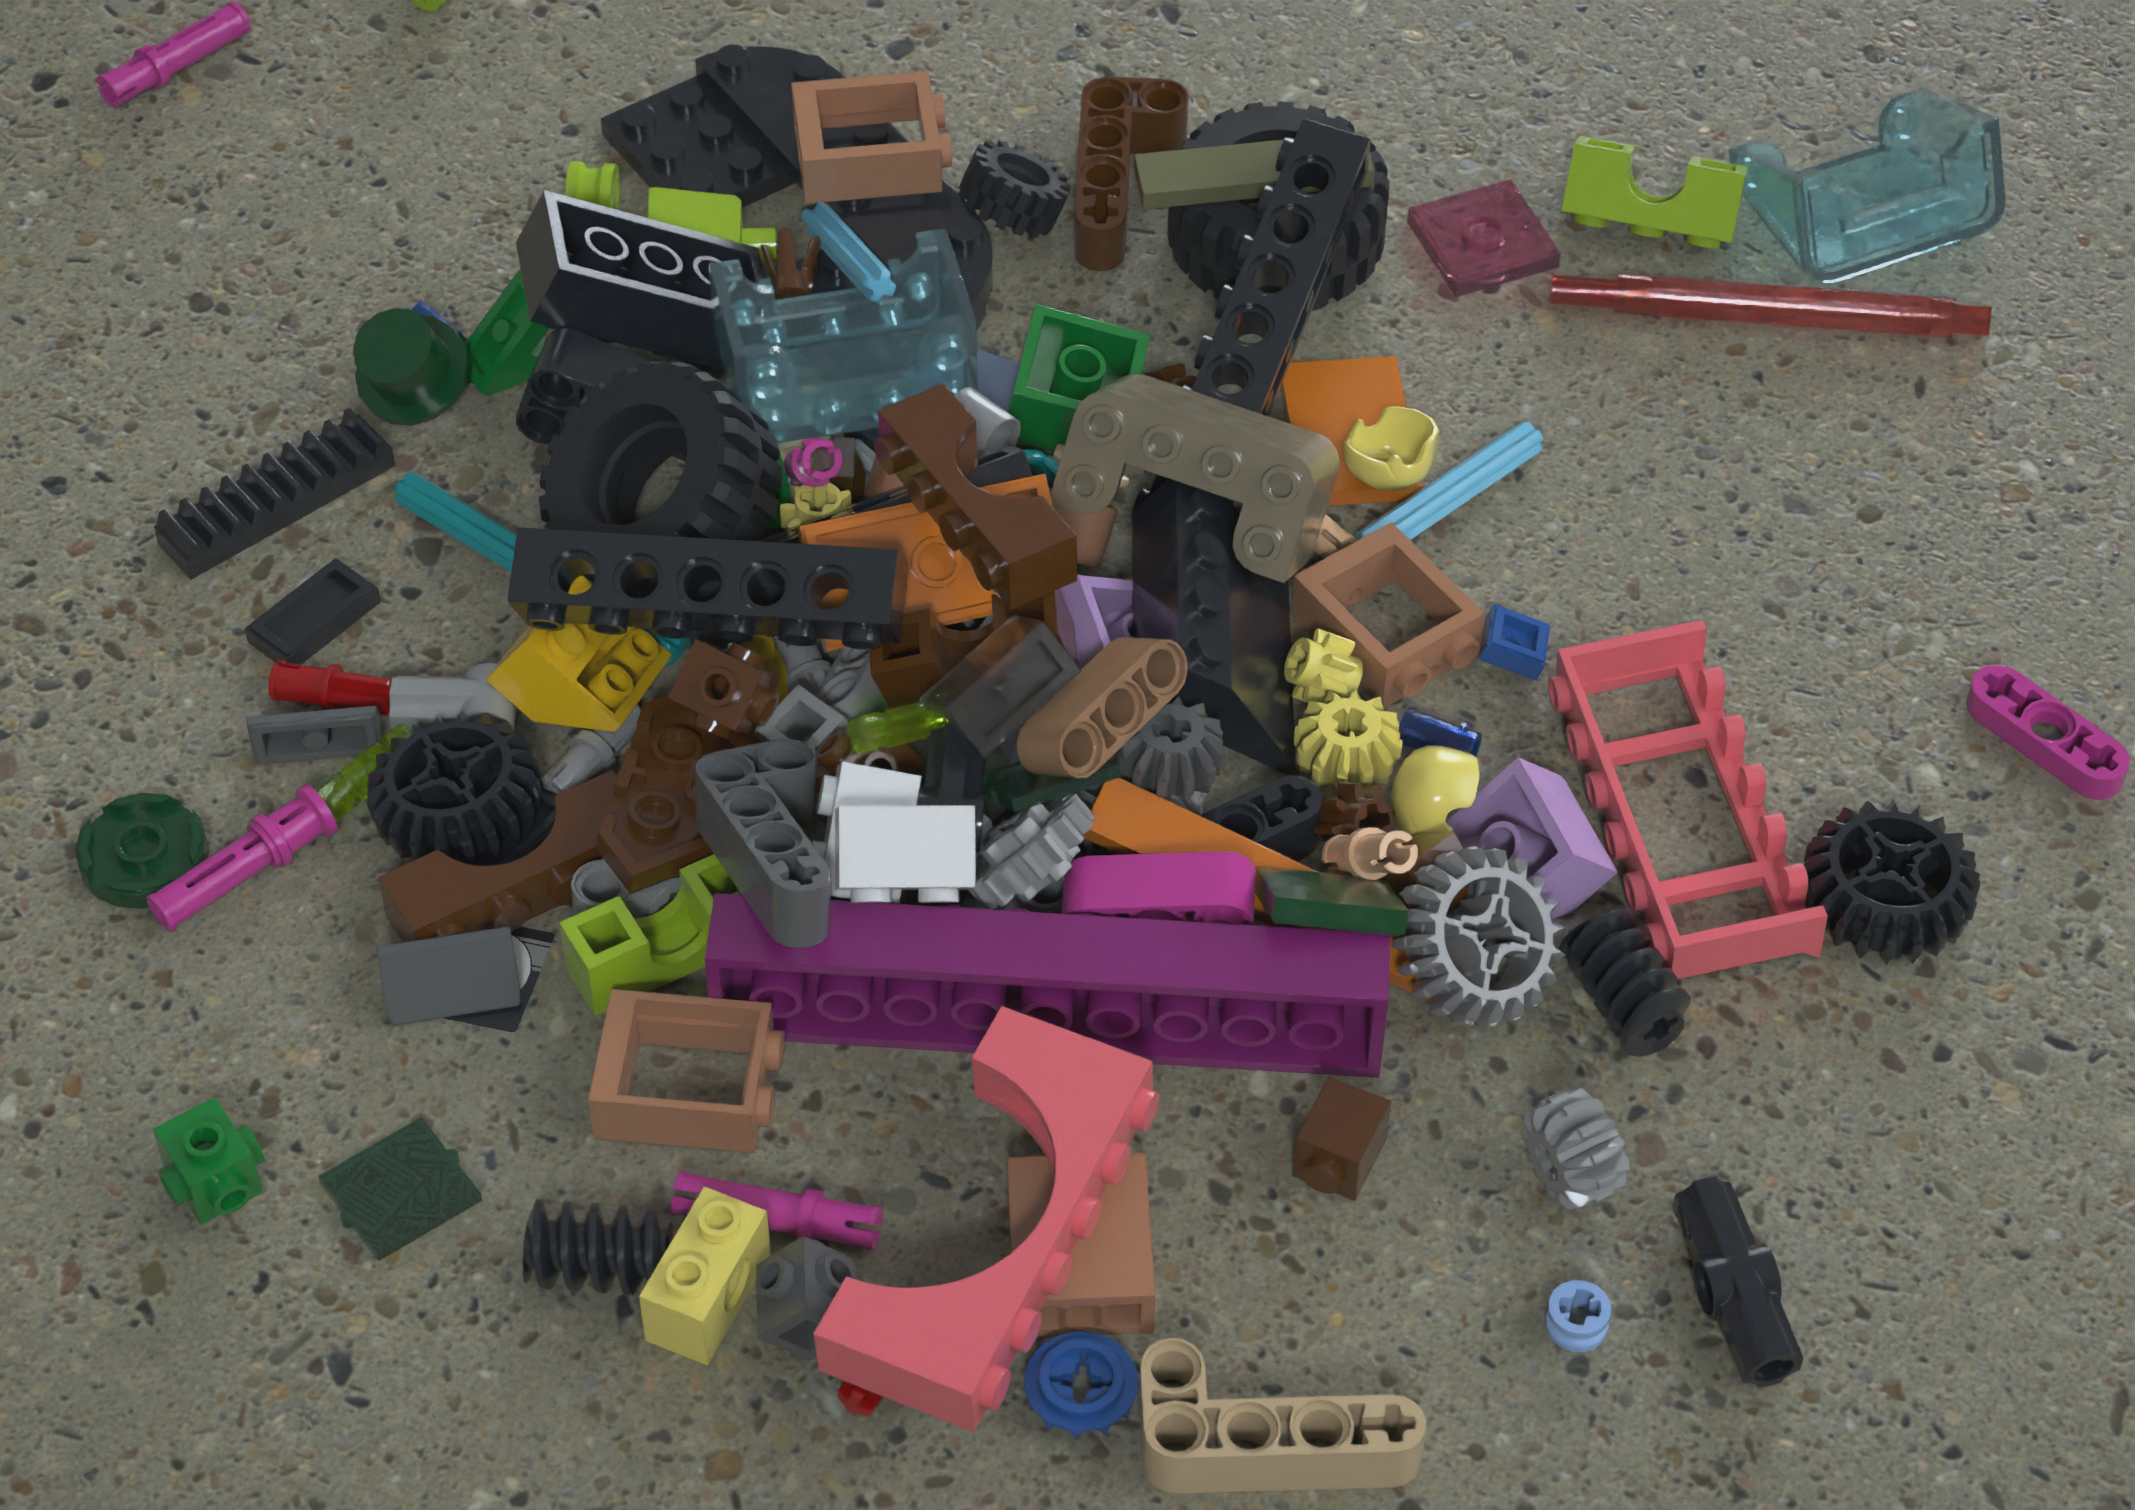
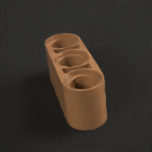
M1118 637L1111 641L1022 726L1017 739V754L1021 764L1027 771L1039 775L1087 778L1094 774L1180 691L1187 676V659L1183 649L1178 643L1169 639Z

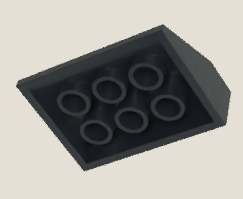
M1168 478L1132 512L1133 637L1169 639L1178 643L1183 649L1187 659L1186 680L1180 691L1167 704H1171L1178 695L1183 705L1188 708L1204 703L1207 718L1220 720V728L1223 732V746L1289 775L1296 769L1293 683L1288 682L1284 675L1285 661L1291 649L1289 579L1282 583L1253 573L1243 567L1236 558L1233 548V537L1240 513L1230 499Z

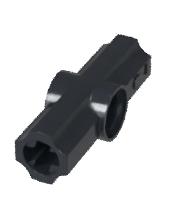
M1717 1176L1693 1181L1688 1188L1675 1194L1672 1207L1681 1227L1683 1237L1694 1259L1693 1281L1699 1304L1708 1319H1718L1743 1383L1755 1384L1757 1388L1779 1384L1786 1377L1801 1369L1804 1357L1780 1302L1782 1288L1775 1257L1765 1243L1756 1244L1731 1182L1718 1180Z

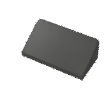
M376 706L246 717L255 764L258 765L383 753V722Z
M510 927L376 947L389 1022L393 1025L515 1007L520 1005L522 1001Z

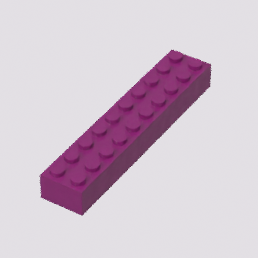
M714 893L705 952V968L709 998L772 1003L774 1030L784 1031L786 1042L975 1053L999 1009L1003 1006L1151 1060L1153 1064L1380 1078L1389 1002L1390 935L1348 930L1306 929L1294 925H1278L1273 927L1239 925L1227 921H1211L1208 923L1172 921L1152 916L1139 919L1105 917L1086 912L1072 915L1031 912L1019 908L1005 911L963 908L952 904L938 907L896 904L894 902L851 903V901L830 900V931L828 937L814 946L796 948L776 942L768 934L741 893Z

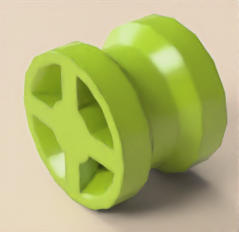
M570 161L566 176L565 196L618 210L620 198L618 164L604 163L600 168H589L584 162Z

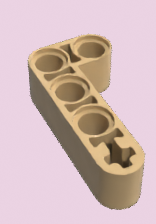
M1162 1339L1150 1345L1142 1356L1139 1391L1142 1467L1148 1481L1163 1492L1183 1494L1393 1488L1407 1484L1415 1478L1420 1470L1427 1421L1422 1409L1414 1401L1404 1396L1356 1395L1207 1399L1205 1362L1202 1353L1195 1345L1184 1339ZM1174 1380L1179 1381L1185 1385L1177 1388H1169L1159 1383L1162 1381ZM1323 1439L1333 1445L1320 1448L1310 1445L1307 1441ZM1352 1440H1360L1359 1445H1353ZM1240 1441H1252L1261 1445V1447L1247 1450L1241 1449L1234 1444ZM1174 1442L1184 1444L1189 1448L1184 1451L1175 1452L1169 1451L1162 1446Z

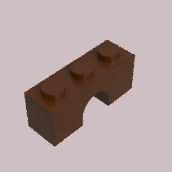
M1055 590L1012 610L1008 609L997 594H992L993 621L982 628L969 631H958L943 627L935 620L930 609L903 614L900 644L881 643L879 649L869 650L871 676L893 715L987 696L991 679L995 678L1006 668L1017 664H1025L1029 667L1062 656L1072 677H1074L1078 673L1075 627L1059 591Z

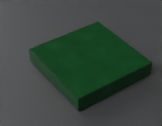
M1255 866V893L1274 923L1401 936V934L1406 933L1409 911L1385 879L1366 880L1348 875Z

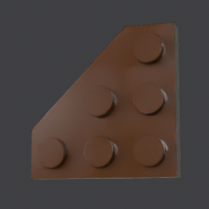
M669 694L643 703L637 720L635 735L630 749L627 748L615 782L613 797L607 813H604L598 830L596 850L629 893L680 874L679 869L714 854L697 830L695 824V766L697 761L705 755L748 745L737 731L732 730L729 739H725L697 726L693 722L698 712L668 698Z

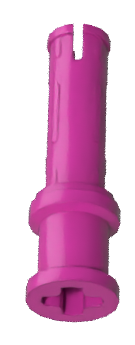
M308 784L302 785L296 789V798L268 816L258 814L251 818L250 824L246 828L248 833L208 859L200 862L196 867L156 893L148 895L146 897L148 900L147 904L158 922L168 932H172L176 929V926L217 899L225 896L229 891L270 865L273 868L285 867L292 862L293 853L320 835L329 838L337 833L336 821L320 795Z

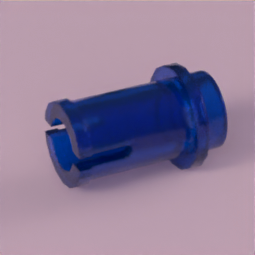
M1413 706L1406 710L1399 724V731L1405 732L1404 734L1400 733V739L1403 741L1402 746H1408L1413 749L1425 746H1443L1468 752L1477 757L1482 742V734L1473 730L1472 723L1463 721L1460 725L1419 711L1418 708Z

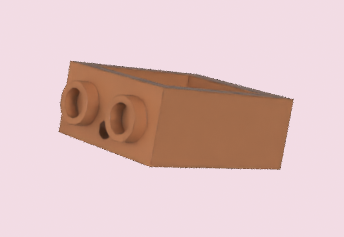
M928 71L791 83L794 130L805 204L942 192V168L952 167L951 142L949 132H938V128H945L944 101L942 93L932 94ZM917 120L919 122L922 141L824 149L821 131L824 128Z
M1392 522L1294 575L1291 617L1312 638L1315 630L1319 628L1354 641L1356 644L1351 655L1359 657L1363 664V673L1359 686L1372 699L1380 696L1384 708L1403 697L1410 698L1417 695L1428 683L1452 669L1460 670L1466 667L1480 653L1485 613ZM1396 582L1438 625L1389 652L1347 608Z
M611 989L588 1099L593 1138L755 1153L760 1127H771L773 1121L775 1087L767 1086L769 1071H781L784 1056L785 1034L784 1031L774 1030L772 1003ZM648 1044L749 1053L740 1105L630 1096L639 1045Z

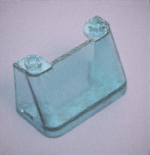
M1923 87L1893 98L1883 108L1878 124L1880 144L1878 146L1797 172L1787 169L1784 153L1778 146L1763 140L1749 142L1729 149V158L1732 164L1749 166L1743 197L1801 271L1820 282L1834 283L1984 234L1993 229L2000 221L2005 210L1999 118Z

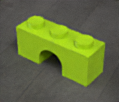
M1579 135L1573 147L1561 210L1574 213V222L1593 227H1606L1608 220L1630 224V232L1654 238L1663 237L1664 230L1687 234V243L1705 248H1719L1721 241L1732 243L1749 166L1692 156L1688 163L1683 186L1670 195L1655 196L1643 191L1634 180L1632 174L1634 145Z
M714 854L679 869L680 889L677 895L665 908L655 914L643 918H633L621 897L618 896L559 922L566 971L594 1016L607 1011L611 989L651 992L705 967V952L714 893L740 894V891Z

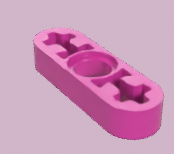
M1997 664L1982 667L1974 674L1966 706L1968 712L1976 721L2086 798L2103 800L2111 798L2120 792L2130 765V757L2127 750L2118 741L2011 667ZM2037 723H2048L2060 729L2064 737L2058 740H2046L2037 736L2032 731L2031 726ZM2100 764L2103 765L2102 767H2099L2096 770L2091 769L2098 767Z

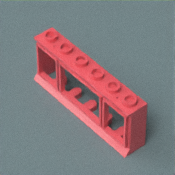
M1703 620L1558 649L1556 676L1548 678V692L1553 710L1556 714L1564 712L1568 722L1566 737L1571 757L1575 762L1583 761L1587 771L1585 774V788L1589 804L1594 811L1602 810L1606 820L1604 824V837L1608 853L1613 861L1621 859L1626 873L1623 877L1628 905L1633 912L1641 911L1646 924L1643 929L1651 939L1649 948L1658 949L1664 958L1662 967L1671 968L1678 979L1798 953H1806L1820 959L1828 916L1823 905L1806 909L1808 875L1803 863L1788 865L1784 856L1787 838V826L1784 816L1781 812L1767 815L1763 806L1766 789V776L1761 763L1746 765L1743 758L1746 735L1743 719L1740 714L1726 717L1723 710L1725 694L1723 671L1720 666L1706 669L1703 662L1707 632ZM1677 677L1696 725L1604 743L1586 695ZM1706 748L1752 862L1659 882L1614 767ZM1762 886L1774 913V916L1680 936L1669 905Z

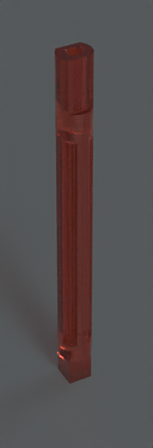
M1552 273L1549 295L1550 304L1613 308L1614 314L1952 338L1954 333L1989 336L1992 307L1989 305L1957 303L1955 297L1616 273L1615 278Z

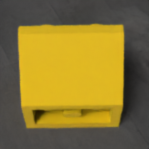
M581 575L572 583L569 594L577 595L584 593L592 586V583ZM565 623L564 629L559 631L540 630L527 625L486 678V681L533 722L615 732L625 722L672 654L642 628L628 627L625 634L609 635L589 629L588 624Z

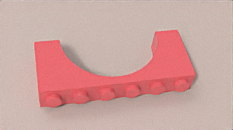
M1003 1006L999 1009L972 1056L974 1092L976 1098L994 1105L1019 1122L1032 1135L1048 1159L1055 1177V1183L1050 1202L1043 1217L1027 1239L1010 1255L980 1273L958 1281L928 1287L900 1288L866 1283L846 1276L813 1333L819 1371L971 1432H975L987 1409L996 1411L1001 1405L1011 1379V1371L1009 1370L1018 1350L1027 1353L1035 1342L1042 1320V1314L1039 1311L1049 1294L1057 1296L1064 1288L1072 1266V1256L1070 1254L1079 1238L1088 1240L1094 1232L1102 1209L1100 1198L1108 1183L1117 1185L1123 1178L1131 1156V1146L1129 1144L1138 1129L1142 1131L1148 1130L1154 1120L1160 1100V1093L1153 1090V1063L1151 1060Z

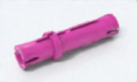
M231 1L214 13L180 30L161 43H157L152 47L147 44L135 50L133 58L96 78V83L100 85L97 87L105 102L115 109L145 90L147 91L152 87L160 89L169 84L170 77L177 74L180 70L189 65L191 66L231 41L250 33L251 26L248 25L250 19L242 6L235 1Z
M819 437L803 440L800 443L804 447L798 448L796 446L784 458L783 464L787 477L793 480L790 484L799 487L805 485L815 488L830 483L828 479L837 476L843 462L842 452L839 448L836 449L833 445L835 443ZM810 457L814 459V461L812 462L814 467L813 471L809 468L811 466Z
M682 1170L676 1176L673 1185L675 1190L698 1194L701 1193L704 1187L766 1210L770 1231L795 1234L797 1239L806 1236L813 1240L818 1238L865 1247L871 1251L876 1249L879 1242L880 1231L857 1228L853 1226V1222L882 1225V1206H868L824 1198V1192L821 1190L806 1189L803 1195L779 1189L719 1180L690 1174L688 1171ZM671 1196V1213L677 1216L688 1215L696 1199L685 1196Z

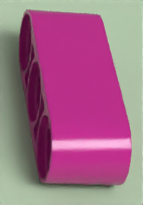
M1235 852L1085 856L1071 861L1072 867L1064 876L1061 914L1073 915L1086 912L1105 917L1140 919L1152 916L1172 921L1206 923L1211 921H1227L1232 924L1253 925L1256 868L1250 859Z

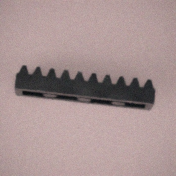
M350 408L344 410L341 424L336 426L330 419L324 421L321 435L316 437L310 430L305 431L301 446L295 448L289 441L283 443L279 458L274 459L269 452L263 454L260 468L254 470L248 463L243 465L240 479L235 482L228 475L223 476L219 491L213 493L205 486L201 488L197 503L192 504L187 498L181 499L177 514L171 516L165 509L159 511L157 524L154 526L158 545L192 580L395 466L393 449L360 414L356 415Z

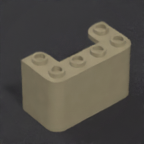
M1131 374L1121 377L1092 393L1078 405L1073 416L1050 496L1054 505L1078 513H1095L1103 510L1113 502L1118 493L1123 475L1130 473L1143 475L1149 471L1243 503L1233 537V548L1236 558L1243 567L1253 573L1285 583L1312 558L1338 476L1340 459L1337 449L1332 442L1319 433L1147 375Z

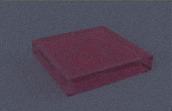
M1511 179L1408 208V225L1455 298L1559 268L1561 252Z

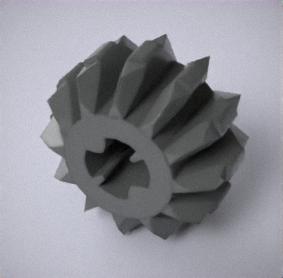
M1178 695L1171 704H1166L1116 752V768L1119 772V778L1129 781L1146 791L1153 792L1163 799L1176 795L1186 804H1188L1194 791L1209 793L1211 785L1215 782V776L1220 775V768H1223L1226 749L1223 747V732L1220 728V720L1207 718L1204 703L1189 708L1185 707Z

